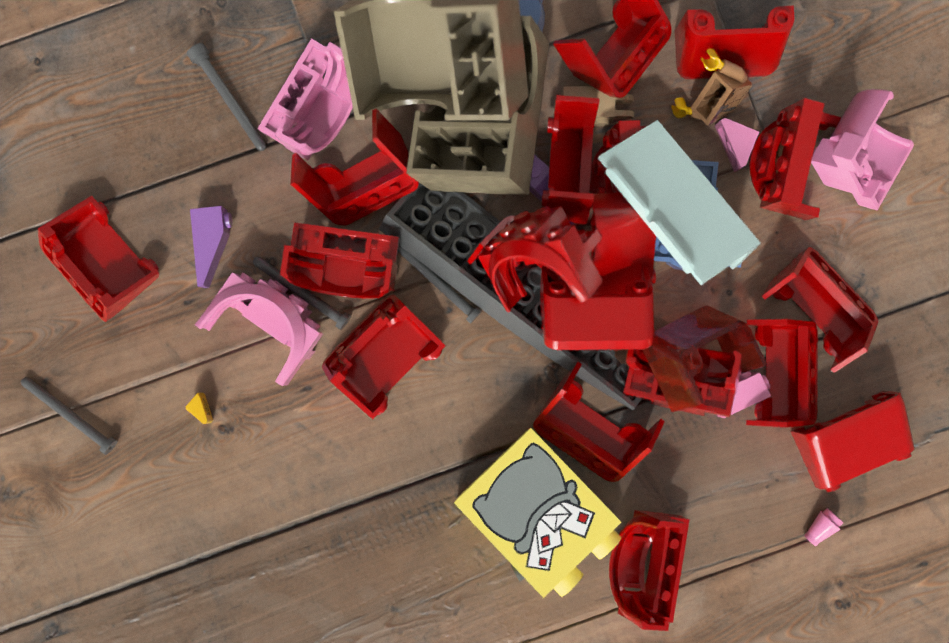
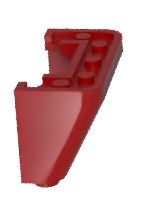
M794 5L775 7L769 12L766 24L762 28L715 30L714 17L710 12L703 9L687 10L675 29L676 68L678 74L684 79H710L713 73L718 71V68L708 71L701 58L705 60L710 59L711 57L707 53V49H714L721 61L726 59L739 65L747 73L748 77L769 76L778 68L794 24Z
M622 193L594 194L591 207L593 210L591 228L592 230H598L602 239L592 249L591 260L603 283L593 294H625L626 286L629 283L641 280L642 266H648L652 284H655L656 272L653 269L656 235Z
M91 195L39 227V245L46 257L104 322H107L159 278V268L152 259L147 260L144 257L139 259L108 224L107 215H109L107 207L101 201L97 202Z
M392 294L386 297L325 358L322 363V369L328 380L373 420L388 407V396L386 393L421 358L425 361L437 359L446 345L403 302Z
M881 391L872 395L873 400L865 401L866 404L824 423L817 422L814 426L807 428L806 431L803 426L791 431L815 488L832 492L841 488V483L893 460L902 461L912 456L911 452L915 450L905 402L900 392Z

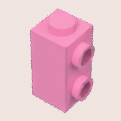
M750 370L741 373L731 415L771 397L768 391L770 384L764 375L761 376L759 372L751 373Z

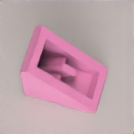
M727 118L720 120L715 125V128L735 172L746 166L759 131Z

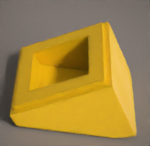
M198 392L186 405V410L202 424H209L213 421L206 396L204 392Z

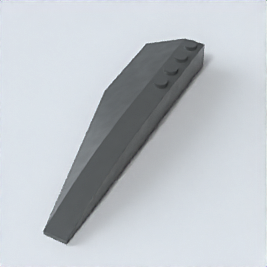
M419 183L415 191L401 197L386 214L379 230L385 235L399 237V246L511 332L568 371L577 362H580L582 366L576 376L632 410L636 408L641 398L623 393L629 368L616 359L613 349L554 350L544 344L543 330L541 329V268L536 264L525 265L524 261L519 262L520 265L515 267L527 295L522 297L512 307L510 312L505 311L479 258L471 265L467 262L478 245L501 221L463 192L431 191Z

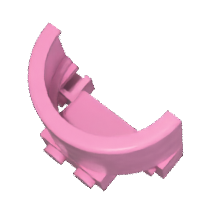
M880 89L864 90L853 97L830 139L822 138L818 147L814 149L811 161L824 185L853 194L858 205L874 210L879 209L914 147L912 140L897 136L876 124L888 100H892L894 97L892 91Z

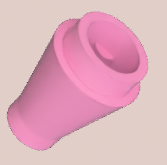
M827 508L824 512L820 511L804 536L816 547L820 542L841 530L839 527L843 522Z

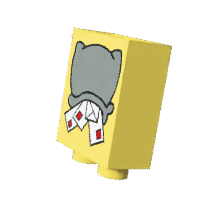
M531 427L454 501L456 506L543 598L552 589L561 597L566 595L584 575L576 566L590 552L599 560L615 548L622 538L614 530L621 521Z

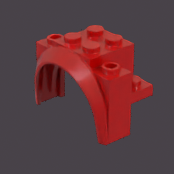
M545 206L533 213L528 211L519 213L514 217V222L510 226L503 228L499 232L500 236L490 241L485 246L486 249L478 256L506 312H510L512 307L522 297L527 295L515 270V267H518L521 261H524L525 265L541 263L555 271L568 284L580 302L588 300L603 283L589 256L592 249L602 239L598 230L585 232V230L577 231L575 226L570 224L562 206L554 208Z
M294 222L291 246L284 245L280 275L295 286L318 293L361 299L380 298L389 291H394L400 238L397 236Z
M654 337L653 344L649 348L628 349L626 362L629 366V371L623 393L651 400L652 404L701 416H705V412L730 418L742 370V354L735 350L733 352H721L702 349Z

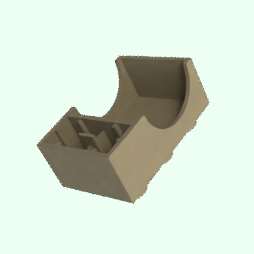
M350 0L334 11L355 120L367 119L372 115V110L375 108L383 111L411 104L440 106L447 110L445 120H510L529 96L519 0Z
M520 16L529 96L510 120H445L447 110L436 105H431L426 112L415 111L406 174L429 190L529 196L549 41L532 16Z

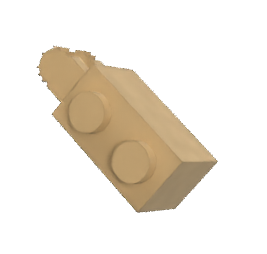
M569 86L562 89L561 95L600 98L594 126L603 127L608 126L613 120L634 118V112L631 110H615V104L634 102L633 95L627 94L622 98H612L592 86Z

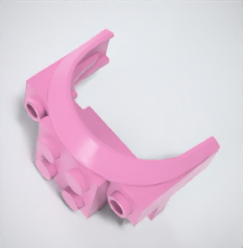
M311 39L258 127L259 131L280 142L286 149L297 153L307 161L313 153L323 150L334 140L353 109L341 48L331 42L325 47Z
M232 272L195 326L199 329L205 328L210 331L227 308H236L245 318L284 345L291 347L288 360L275 381L281 386L288 385L306 359H310L315 353L313 348L323 335L318 330L320 325L308 318L312 313L307 308L309 303L297 295L291 294L289 296L286 294L288 289L276 280L270 279L265 281L260 279L257 284H254L256 281L244 272L241 275Z

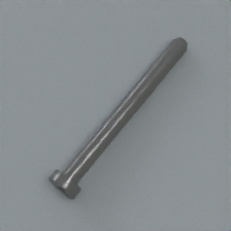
M398 246V253L468 316L466 320L470 324L480 315L482 310L478 306L474 309L441 277L401 246Z
M261 257L254 258L253 264L335 321V327L342 330L351 318L350 314L347 312L341 314L307 289L291 284L280 275V270Z
M24 377L21 380L23 387L101 446L99 451L104 455H107L116 446V439L105 437L32 379Z

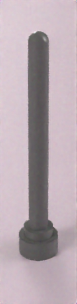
M204 43L192 46L186 53L191 62L202 67L255 147L259 151H264L266 143L210 63V52Z

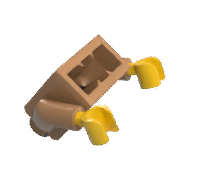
M707 49V53L711 57L710 59L705 60L701 58L708 71H713L717 68L718 71L713 73L691 107H687L686 101L682 97L674 100L676 106L672 105L671 108L676 118H682L688 114L690 118L702 120L708 126L733 112L752 87V83L747 79V73L739 65L726 59L721 61L714 49Z

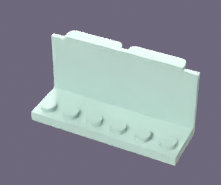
M658 120L599 156L598 159L607 169L606 175L687 274L691 272L701 285L728 266L732 270L735 269L760 244L759 240Z

